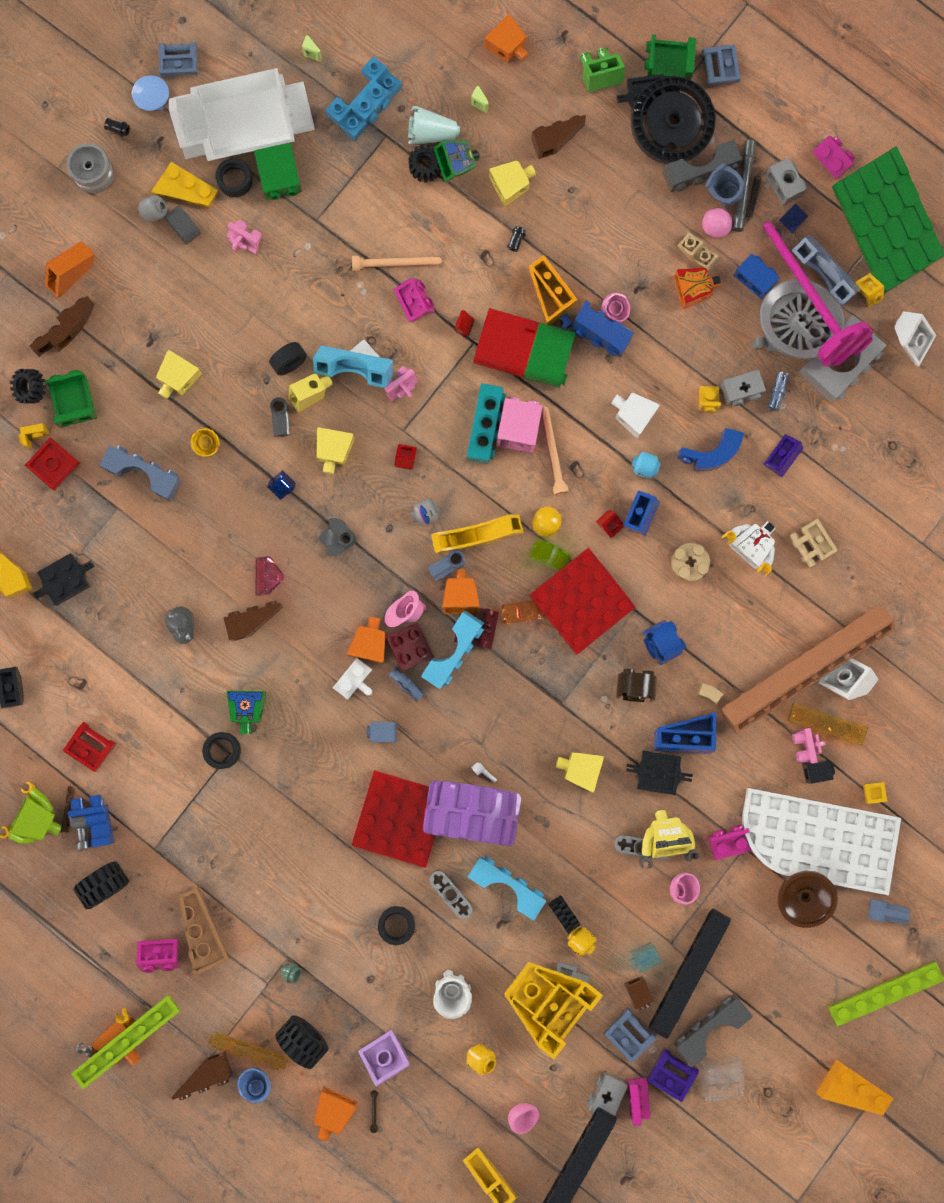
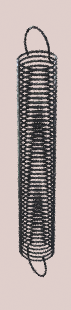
M754 177V187L752 186L751 201L749 199L746 219L747 217L749 219L753 217V209H755L753 204H756V196H758L760 188L758 184L761 183V177L760 181H757V178Z

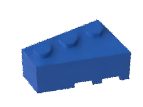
M586 300L574 321L572 331L576 333L575 335L578 338H586L591 341L593 346L606 349L614 357H621L634 333L616 320L612 322L603 317L605 315L603 311L599 310L597 313L589 307L591 303Z
M716 712L657 728L654 731V751L712 754L716 751Z

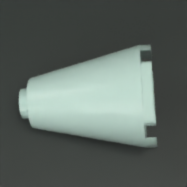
M418 106L412 107L411 111L415 112L414 116H410L408 138H412L408 142L410 145L438 143L445 140L454 141L456 137H459L460 126H457L456 121Z

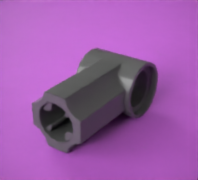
M280 397L274 398L270 403L274 437L290 436L289 407L287 402ZM277 404H284V409L282 411H275V406Z

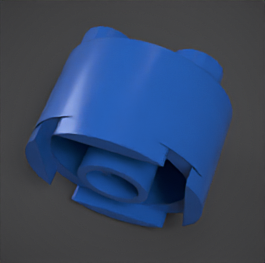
M663 620L642 632V635H646V638L643 639L646 649L653 659L657 657L659 665H663L678 657L686 649V645L676 633L677 628L672 621L667 622Z

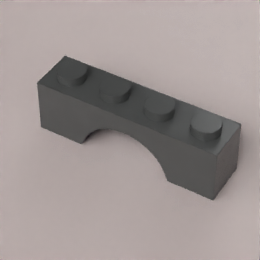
M733 139L717 145L713 153L712 162L705 166H692L683 159L666 164L662 173L670 192L676 190L680 192L689 185L703 183L722 163L737 170L742 157Z
M734 994L725 997L717 1009L712 1008L708 1011L705 1019L695 1022L688 1033H682L676 1038L674 1046L691 1067L707 1055L705 1042L707 1035L712 1029L720 1025H729L739 1029L753 1017Z

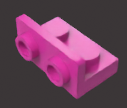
M410 278L393 289L409 322L413 323L427 313L433 314L435 312L433 308L434 303L427 296L425 285L421 280Z
M743 825L731 827L732 831L724 833V830L712 832L713 836H709L708 839L714 860L752 851L745 837V834L750 832L749 828L743 829Z
M178 939L139 941L137 943L136 965L140 971L152 973L154 970L173 971L174 968H180V963L178 962Z
M645 1077L627 1079L630 1118L633 1126H641V1120L651 1118L648 1084Z

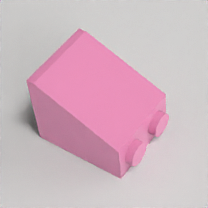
M516 397L505 398L496 446L533 453L543 405H539L536 401L522 402Z

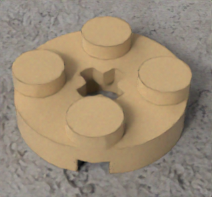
M695 543L683 544L674 552L671 558V567L674 574L685 581L699 580L709 570L710 558L702 545ZM688 557L695 560L693 567H690L689 564L686 565L685 561L688 560Z

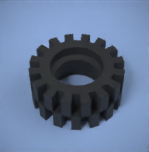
M420 145V149L415 147V151H411V156L408 159L410 174L413 175L414 179L417 177L419 182H421V179L424 180V183H427L428 179L432 182L433 178L437 179L438 173H441L434 148L432 147L431 149L430 145H427L426 148H424V145ZM429 158L433 164L429 169H421L418 165L419 160Z
M18 369L19 371H15V375L11 377L14 380L10 381V384H13V387H10V389L14 391L12 396L16 397L15 400L19 401V403H39L43 399L42 395L46 393L43 391V389H46V385H43L46 381L41 379L43 377L42 373L35 369Z
M561 895L548 903L568 934L581 925Z

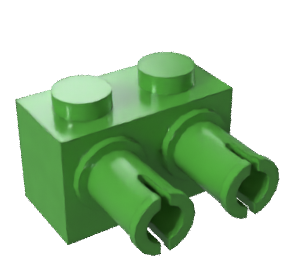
M604 47V51L602 48L597 51L599 59L593 60L590 52H586V54L584 52L580 55V61L583 64L582 79L588 93L623 83L625 66L619 53L610 55L608 48Z

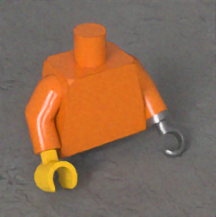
M122 1008L123 1015H119L116 1012V1022L98 1037L91 1046L79 1050L83 1043L78 1044L75 1049L76 1053H85L86 1056L92 1057L136 1020L131 1015H128L126 1008ZM134 1050L123 1057L131 1067L141 1059Z

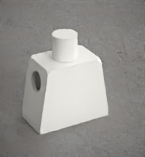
M631 393L627 400L617 394L611 403L620 409L615 418L637 439L660 406L635 393Z

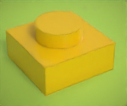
M884 782L863 784L866 804L887 802Z

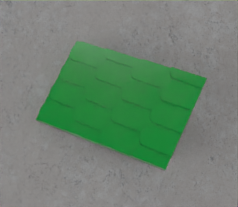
M897 146L832 186L871 274L884 285V294L944 257L943 248L933 230L934 227L920 200L919 193Z

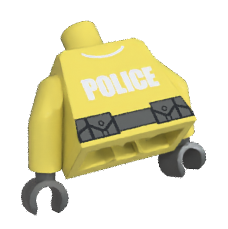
M665 810L657 811L655 813L656 820L651 823L643 838L642 855L644 857L639 861L640 867H644L643 863L646 860L649 862L648 868L653 866V862L650 859L651 855L652 858L684 854L685 860L691 862L690 856L693 854L694 860H698L699 854L697 851H694L695 841L693 832L684 823H681L679 818L668 819Z

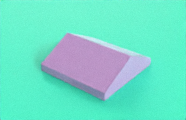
M390 1030L358 1051L376 1087L410 1066L405 1050L393 1030Z

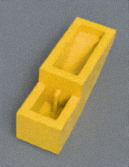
M479 1147L462 1160L486 1195H489L494 1203H513L518 1199L510 1185Z

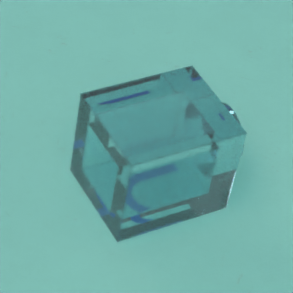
M651 942L630 952L632 958L629 961L633 969H638L640 973L662 963Z

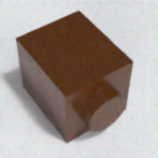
M643 976L624 983L635 1009H646L650 1007V1003L654 1002Z

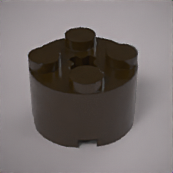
M623 669V672L618 674L616 698L619 699L623 696L624 701L644 702L645 698H650V702L655 701L657 677L654 676V671L635 673L634 669Z

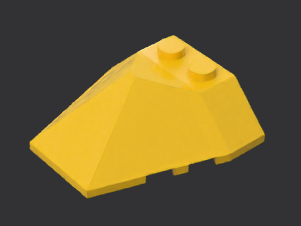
M531 962L526 964L504 993L538 1048L552 1059H555L566 1045L564 1038L586 1009L592 1011L603 996V994L585 981Z

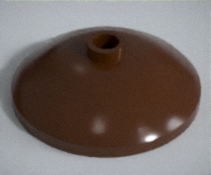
M801 871L791 875L781 885L778 893V906L784 918L791 924L802 928H812L825 923L835 912L838 902L837 891L833 883L825 875L816 871ZM803 892H808L806 896H802Z

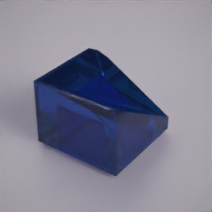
M794 204L779 221L793 233L806 221L808 215L797 204Z
M282 470L269 481L267 488L281 500L294 490L296 483Z

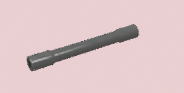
M752 139L745 140L741 177L746 179V189L742 199L737 202L732 230L736 232L744 230L745 210L756 141Z

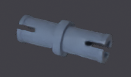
M785 372L777 373L774 387L770 391L772 394L767 406L769 410L773 408L772 411H779L782 397L786 393L787 380L790 376L787 373L784 376Z
M397 667L388 675L401 687L402 691L408 693L416 702L424 695V692L412 682L413 680L406 677Z

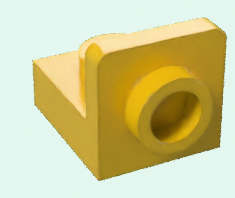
M871 273L855 282L861 289L859 292L866 298V305L868 307L879 303L884 298V285Z
M700 386L699 410H704L705 413H714L716 410H719L721 407L719 387Z
M43 423L20 427L21 434L18 436L21 445L27 449H32L31 438L33 440L42 439L44 435H49V430Z

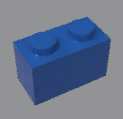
M752 253L733 275L760 299L770 291L780 278L774 269L768 268L759 256H755Z
M638 490L623 526L629 531L646 537L660 504L657 497Z

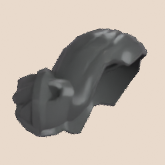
M182 606L169 610L165 616L167 629L177 642L187 644L194 638L193 613Z

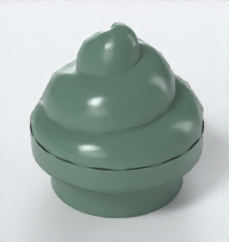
M290 963L280 968L285 982L296 983L299 980L301 968L297 964Z

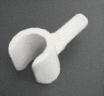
M478 762L471 767L477 776L483 773L493 783L497 781L481 763Z

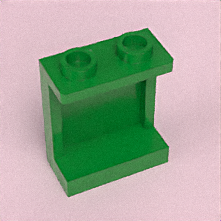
M652 34L651 40L646 43V53H649V56L645 59L644 70H647V76L664 74V77L679 76L691 80L694 72L696 38L689 37L687 43L655 40L656 35Z
M291 143L254 150L266 200H277L287 195L296 196L302 192Z
M72 370L67 375H53L50 379L45 380L46 385L49 387L56 415L53 418L57 426L62 428L97 419L88 379L82 371Z

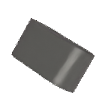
M180 205L164 216L186 245L201 234L200 230Z

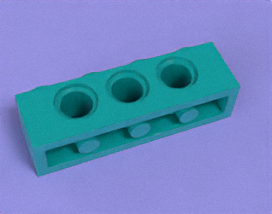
M483 383L480 385L466 460L489 464V460L494 459L495 448H492L493 441H497L499 430L495 429L496 424L501 422L502 412L499 411L500 404L504 405L506 394L503 393V387ZM491 402L495 405V408L489 410L485 405ZM487 420L491 422L492 426L484 428L481 423ZM480 439H486L488 441V445L480 446L478 444V441Z

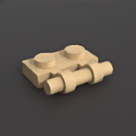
M819 519L800 529L804 535L803 537L799 538L796 532L790 535L793 541L792 545L794 548L797 547L802 555V561L806 562L809 568L816 564L812 557L817 556L822 561L838 551ZM808 541L813 551L808 552L803 543Z

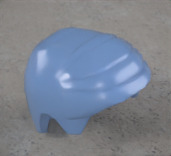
M260 1068L246 1069L242 1072L237 1082L239 1093L247 1102L260 1103L270 1093V1079Z

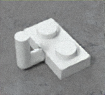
M356 658L333 688L347 700H349L357 688L367 696H371L373 690L363 681L372 669Z

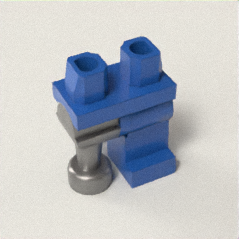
M101 794L89 797L91 807L85 808L83 798L71 800V811H68V817H70L71 827L76 829L79 840L75 843L76 850L115 843L108 804L104 805ZM91 828L92 840H87L86 829Z

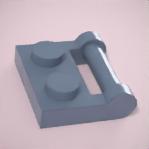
M190 42V44L180 45L159 43V73L161 77L198 75L197 43ZM190 52V54L166 55V53Z
M735 44L709 47L702 50V57L705 59L708 78L706 83L708 88L740 82L741 78ZM712 56H717L719 77H715Z
M626 1008L606 1029L604 1035L633 1063L654 1042L656 1036L652 1032L650 1033L632 1015L633 1012L629 1008ZM626 1020L643 1036L644 1040L641 1043L623 1025Z

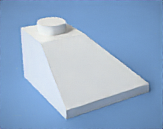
M903 311L894 328L901 346L913 363L919 367L936 334L923 314Z
M852 658L821 678L819 684L847 700L867 695L879 679L870 667Z

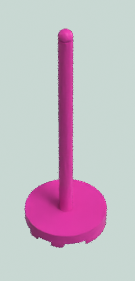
M770 221L765 222L763 228L833 334L818 351L817 356L825 367H829L831 364L838 366L853 353L855 356L861 353L873 340L871 336L874 332L867 322H859L842 330Z

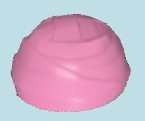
M710 209L703 217L702 226L708 236L723 238L732 229V218L724 209Z
M611 293L603 300L601 310L605 313L604 317L612 322L616 320L620 323L628 318L630 303L623 294Z
M687 872L678 874L672 879L669 887L671 897L681 905L694 902L700 892L698 879Z
M529 1103L517 1104L510 1110L508 1115L511 1130L517 1134L527 1133L539 1120L537 1108Z

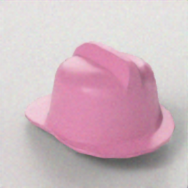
M409 591L388 608L385 614V623L389 627H396L403 622H416L426 610V605L419 600L417 592Z

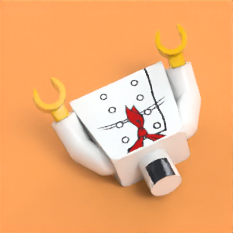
M767 521L761 528L757 524L752 526L744 524L734 527L722 535V539L724 537L728 539L727 545L754 569L758 568V573L763 570L765 572L764 577H766L772 571L771 565L775 553V547L773 546L775 540L770 534L775 530V527Z

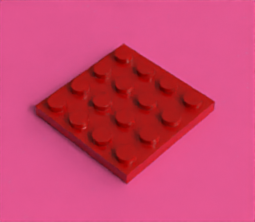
M589 547L529 594L530 598L576 655L636 608Z
M374 770L351 846L426 868L436 836L427 834L423 830L429 786Z

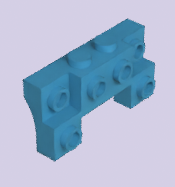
M374 56L361 69L362 75L370 82L348 106L340 98L336 97L325 110L326 116L334 121L354 141L370 123L373 124L377 120L378 114L382 110L388 108L390 101L402 88V82L388 72L387 67Z

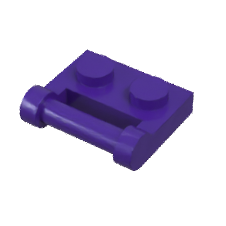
M664 1048L647 1081L682 1102L696 1079L699 1069L694 1066H688L672 1056L670 1051ZM667 1061L688 1074L686 1080L664 1067L665 1062Z

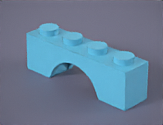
M321 345L313 357L314 374L333 377L342 372L358 373L366 378L368 385L386 388L393 376V360Z
M463 611L452 628L458 641L455 653L445 659L433 658L421 677L439 689L443 685L447 687L453 678L450 676L454 669L457 671L463 663L461 660L464 653L468 655L474 645L471 642L475 637L478 639L483 633L484 629L482 626L484 622L467 611Z
M480 856L467 877L483 888L493 883L509 885L517 895V910L534 921L546 903V899L543 897L545 894L536 888L534 890L528 888V883L520 877L516 880L510 876L512 872L502 866L499 869L494 865L495 861L488 856L484 858Z

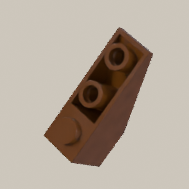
M576 115L567 121H556L551 126H540L532 131V142L538 159L556 154L585 125L586 115Z
M272 601L266 603V607L258 608V606L247 608V612L240 613L239 611L228 613V617H224V622L229 640L236 641L251 637L283 608L282 604Z
M224 1051L206 1058L175 1092L172 1100L177 1098L184 1100L189 1098L193 1092L203 1093L210 1089L209 1086L214 1084L221 1086L228 1083V1079L231 1078L233 1073L226 1052Z

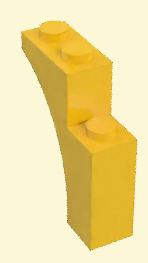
M511 514L464 528L436 532L431 534L435 553H446L453 550L463 551L475 546L490 545L524 532L520 515Z

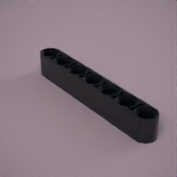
M714 908L710 910L650 1021L648 1028L665 1039L670 1036L731 921L730 917Z
M597 1107L543 1203H571L613 1130L617 1120L616 1116Z

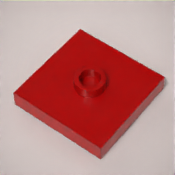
M50 437L24 466L55 491L80 462Z

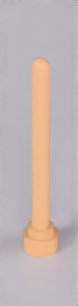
M352 256V270L360 271L364 267L439 265L442 259L440 257L363 259V257Z
M543 407L542 416L556 482L554 483L553 492L555 496L569 493V489L562 478L548 407Z

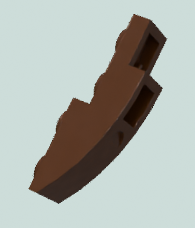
M86 296L85 298L78 299L71 308L61 311L60 315L56 317L60 324L51 327L44 336L34 339L33 343L29 345L39 357L53 347L61 351L82 330L92 313L94 303Z

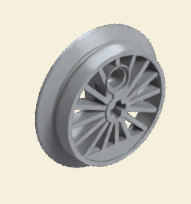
M798 280L782 282L767 293L760 308V322L768 341L780 353L792 358L814 359L818 358V351L823 345L820 340L822 339L826 342L833 334L826 323H818L823 321L821 315L812 317L817 312L816 308L809 313L807 312L810 303H813ZM811 282L843 330L845 328V318L839 302L827 289ZM801 299L807 301L803 311H801ZM785 332V333H784L781 337H779V338L776 336V334H778V333ZM793 333L788 345L782 342L786 337ZM795 337H796V349L791 347L792 344H793V342H794ZM802 342L806 350H802Z

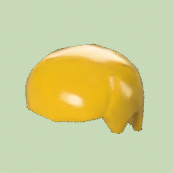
M207 428L197 430L190 440L191 449L196 455L201 457L214 455L220 446L218 435L213 430Z
M550 506L541 507L532 519L533 530L539 536L545 538L554 536L562 524L561 514L557 509Z

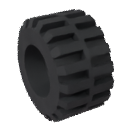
M113 861L78 882L73 890L87 910L92 909L127 886L129 879L118 862Z
M292 1015L275 1034L281 1049L294 1062L307 1069H312L329 1049L323 1036L310 1023L295 1015Z

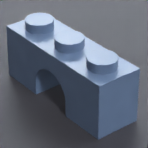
M371 722V726H367V738H370V742H397V723Z

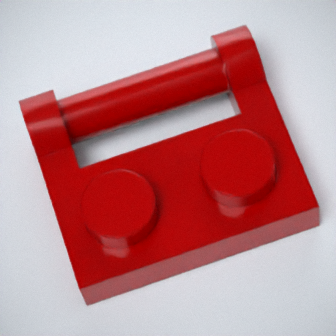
M82 722L63 749V752L93 772H97L116 743L112 740H107L89 728L87 723ZM86 734L104 746V749L101 752L80 737Z

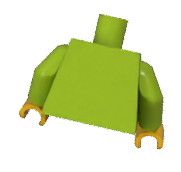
M26 782L30 786L28 791L21 788L23 793L30 794V796L26 795L12 825L1 827L7 833L0 834V838L9 837L10 840L19 844L34 843L37 840H43L46 832L56 836L60 832L62 825L53 822L55 814L52 804L31 782Z

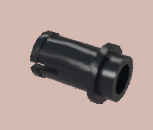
M110 118L105 120L104 124H108V126L104 125L105 130L118 133L121 137L129 134L130 126L123 121L121 123Z
M515 226L512 229L513 234L507 245L509 250L518 252L521 241L526 236L524 228Z

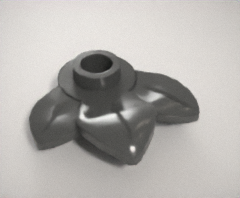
M330 518V529L318 535L319 540L328 546L327 555L330 556L340 555L344 549L351 548L356 542L355 534L347 529L344 521L337 518ZM345 536L350 537V541L347 543L343 542Z

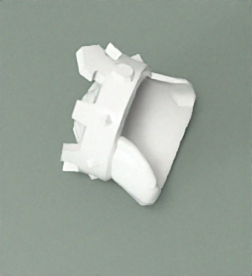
M447 969L443 973L444 978L440 981L437 980L435 983L436 990L433 1004L436 1011L444 1018L457 1019L466 1014L471 1007V986L465 982L464 976L461 974L455 976L453 971Z

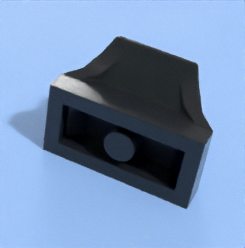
M18 667L0 669L1 708L22 706L24 692Z

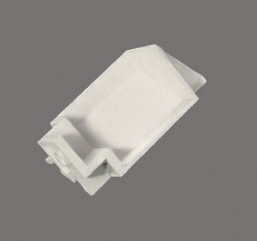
M277 68L191 87V94L169 98L170 116L185 159L206 155L207 161L294 142L295 134L315 130L304 82L285 85L283 74H279Z

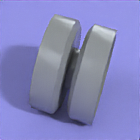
M91 143L81 144L69 153L67 170L81 190L88 193H100L111 185L114 178V169L107 155L99 146Z

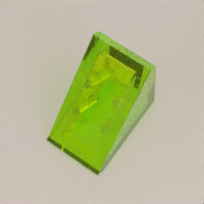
M537 539L529 557L559 571L568 564L571 555L555 544Z

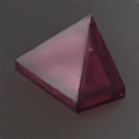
M271 556L256 558L255 596L270 595L283 581L285 576Z

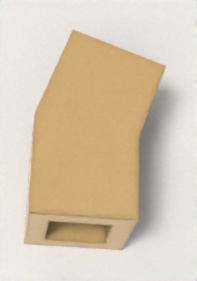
M701 683L697 695L717 704L723 693L713 686Z

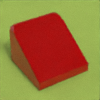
M461 310L455 331L456 333L469 336L474 319L465 310Z
M398 444L394 466L412 470L417 447Z
M611 510L606 511L596 521L610 538L614 537L624 527L617 514Z

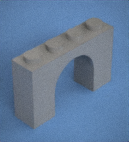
M853 315L845 323V328L861 321ZM873 333L871 336L873 338L872 342L855 356V365L851 371H834L830 367H825L819 358H814L798 373L830 403L835 399L839 401L847 393L845 389L848 386L852 388L859 380L857 376L861 372L865 374L872 367L869 363L873 359L877 361L884 354L882 350L887 345Z

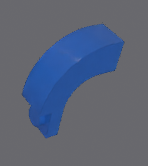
M725 428L721 434L719 445L714 451L703 453L681 447L678 451L677 459H681V462L685 464L695 463L694 471L715 470L726 464L736 454L744 433Z

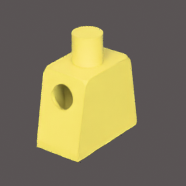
M513 161L489 169V178L504 206L509 205L527 192L530 186L528 179L536 176L532 165L522 169L519 161Z
M168 350L156 376L158 381L163 384L158 394L166 399L170 397L173 391L183 395L202 375V372L193 364Z
M312 374L289 385L288 398L296 411L300 413L323 399L325 390L332 386L333 383L328 376L319 379L317 374Z
M317 428L316 456L319 462H324L323 473L334 474L336 465H345L355 439L354 434Z
M571 752L569 759L558 757L555 768L566 771L564 779L590 792H594L604 757Z

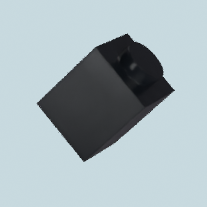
M830 760L802 764L807 784L834 780L835 769L833 764H830Z

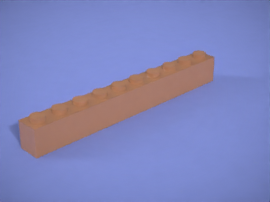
M880 605L869 609L860 618L852 620L845 628L837 630L834 635L822 640L813 649L805 651L798 659L790 661L787 666L775 671L766 680L758 682L751 690L743 692L737 699L725 704L721 709L723 718L736 734L740 733L894 631V619Z

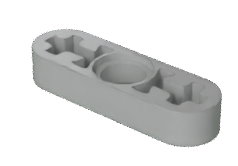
M619 835L615 838L614 847L618 852L644 857L642 853L637 851V844L642 842L643 838ZM622 839H625V842L632 844V840H635L633 843V852L630 851L631 847L624 846V848L621 849V846L618 845V842H621ZM669 856L659 857V858H654V859L664 860V859L668 858Z
M436 870L432 872L429 881L435 891L460 919L469 918L472 914L470 902L443 871ZM434 875H442V882L445 885L449 882L450 885L446 886L441 892L439 890L442 888L440 883L435 884L433 882L435 880ZM448 889L456 891L457 896L454 900L446 898L445 893ZM460 897L463 899L460 901L461 905L468 906L467 914H460V907L457 904L455 907L452 906Z

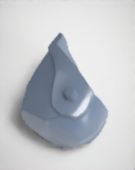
M722 163L712 172L705 185L711 195L722 202L723 207L732 206L742 199L746 189V179H742L737 171Z

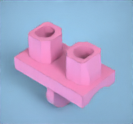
M241 220L235 224L230 222L227 226L229 228L227 237L233 243L232 250L237 252L241 248L244 251L247 249L256 254L262 233L256 229L248 233L246 231V223Z
M404 366L397 371L399 378L395 381L391 379L387 387L384 388L391 402L397 397L401 398L404 395L408 398L412 397L410 391L418 383L412 369L408 370Z
M811 728L800 729L799 732L792 734L793 743H803L804 746L803 751H798L795 754L797 762L818 763L816 754L822 753L821 746L826 745V742L819 741L818 734L812 735Z

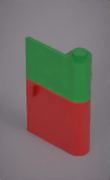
M489 308L473 363L560 388L566 382L568 374H564L576 333Z

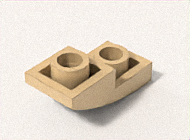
M688 233L677 245V248L688 259L700 268H707L708 271L718 260L719 255L705 247L704 242L691 233Z

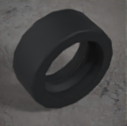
M230 158L218 165L215 179L223 194L229 197H240L250 190L252 176L248 166L243 161ZM231 169H240L245 175V180L240 186L228 187L223 182L224 174Z
M291 342L277 350L270 358L269 363L277 375L282 376L297 369L305 361L307 354L298 342Z
M219 732L212 734L206 739L203 744L202 754L206 763L212 768L225 769L236 764L240 758L241 747L236 737L230 733ZM219 739L229 741L233 747V754L226 762H217L210 753L212 744Z
M389 907L379 918V935L383 941L390 945L404 944L414 934V917L404 907ZM393 914H401L408 922V930L401 937H392L385 929L387 918Z

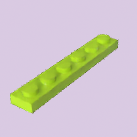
M933 961L827 1007L835 1025L838 1027L943 982L944 978L937 962Z
M167 995L74 1070L71 1075L80 1087L85 1089L179 1013L181 1009L172 997Z

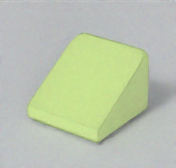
M306 35L302 45L304 56L321 62L320 49Z
M477 86L471 96V106L487 113L489 102L480 87Z

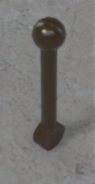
M373 1090L370 1093L372 1097V1125L370 1126V1131L376 1133L378 1131V1126L376 1125V1097L378 1092Z

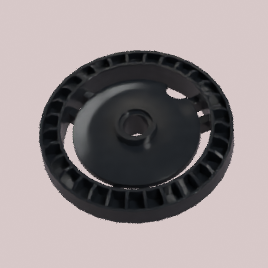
M679 76L663 77L650 83L636 99L631 113V130L636 144L648 157L663 164H669L680 159L688 162L697 157L709 144L716 125L714 105L707 92L696 82ZM670 89L679 90V91H682V92L687 93L688 95H686V94H684V93H681V92H676V91L665 92V90H670ZM649 98L652 103L646 113V127L653 139L652 142L646 135L642 123L643 109ZM695 101H696V102L698 103V105L700 106V109H701L702 113H700V110H699L697 104L695 103ZM669 117H674L677 120V124H672ZM701 119H704V125H701ZM699 130H703L699 141L691 148L680 152L665 150L668 144H674L676 149L688 145L697 136ZM655 144H659L662 148L657 147Z

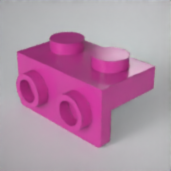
M829 135L812 152L833 177L838 179L851 166L856 164L853 161L855 157L849 150L844 151L841 147L843 143L837 136L833 138Z

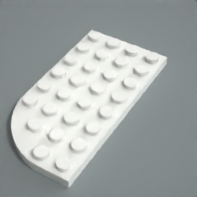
M747 788L742 825L743 829L749 828L750 832L745 834L747 842L754 855L765 866L787 876L801 871H816L825 875L833 885L889 895L901 818Z

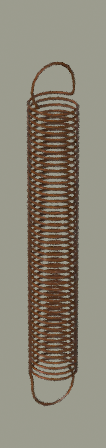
M71 784L68 786L66 795L68 811H71V800L73 799V786ZM64 808V815H63V822H62L61 833L63 832L65 808ZM67 816L66 833H69L70 817Z

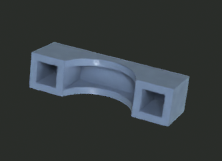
M812 235L805 237L792 250L803 264L814 269L823 278L829 288V292L842 306L861 290Z
M109 445L99 464L101 468L119 477H122L129 471H143L150 478V490L172 502L182 482L177 477V473L171 470L165 472L160 469V465L152 461L148 464L143 461V457L135 453L131 456L126 453V449L118 445L115 448Z

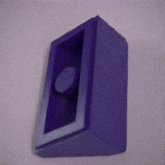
M785 434L764 465L778 476L783 477L803 450L802 443Z

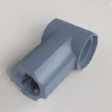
M453 550L446 557L429 566L428 569L437 582L455 570L462 568L465 565L466 559L461 551ZM453 556H461V562L453 564L451 562Z
M870 900L868 919L907 925L910 918L909 908L892 905L881 900Z

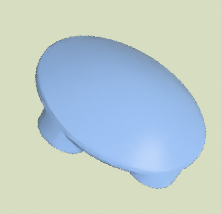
M148 75L140 78L134 84L132 98L139 109L146 111L162 110L165 108L169 98V89L163 79Z

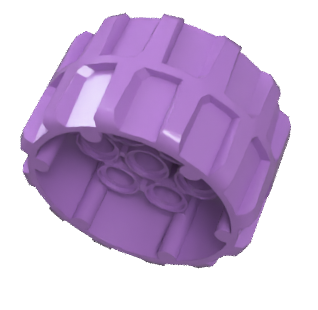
M432 781L429 785L423 830L425 833L513 846L517 832L521 796L515 792L447 781Z

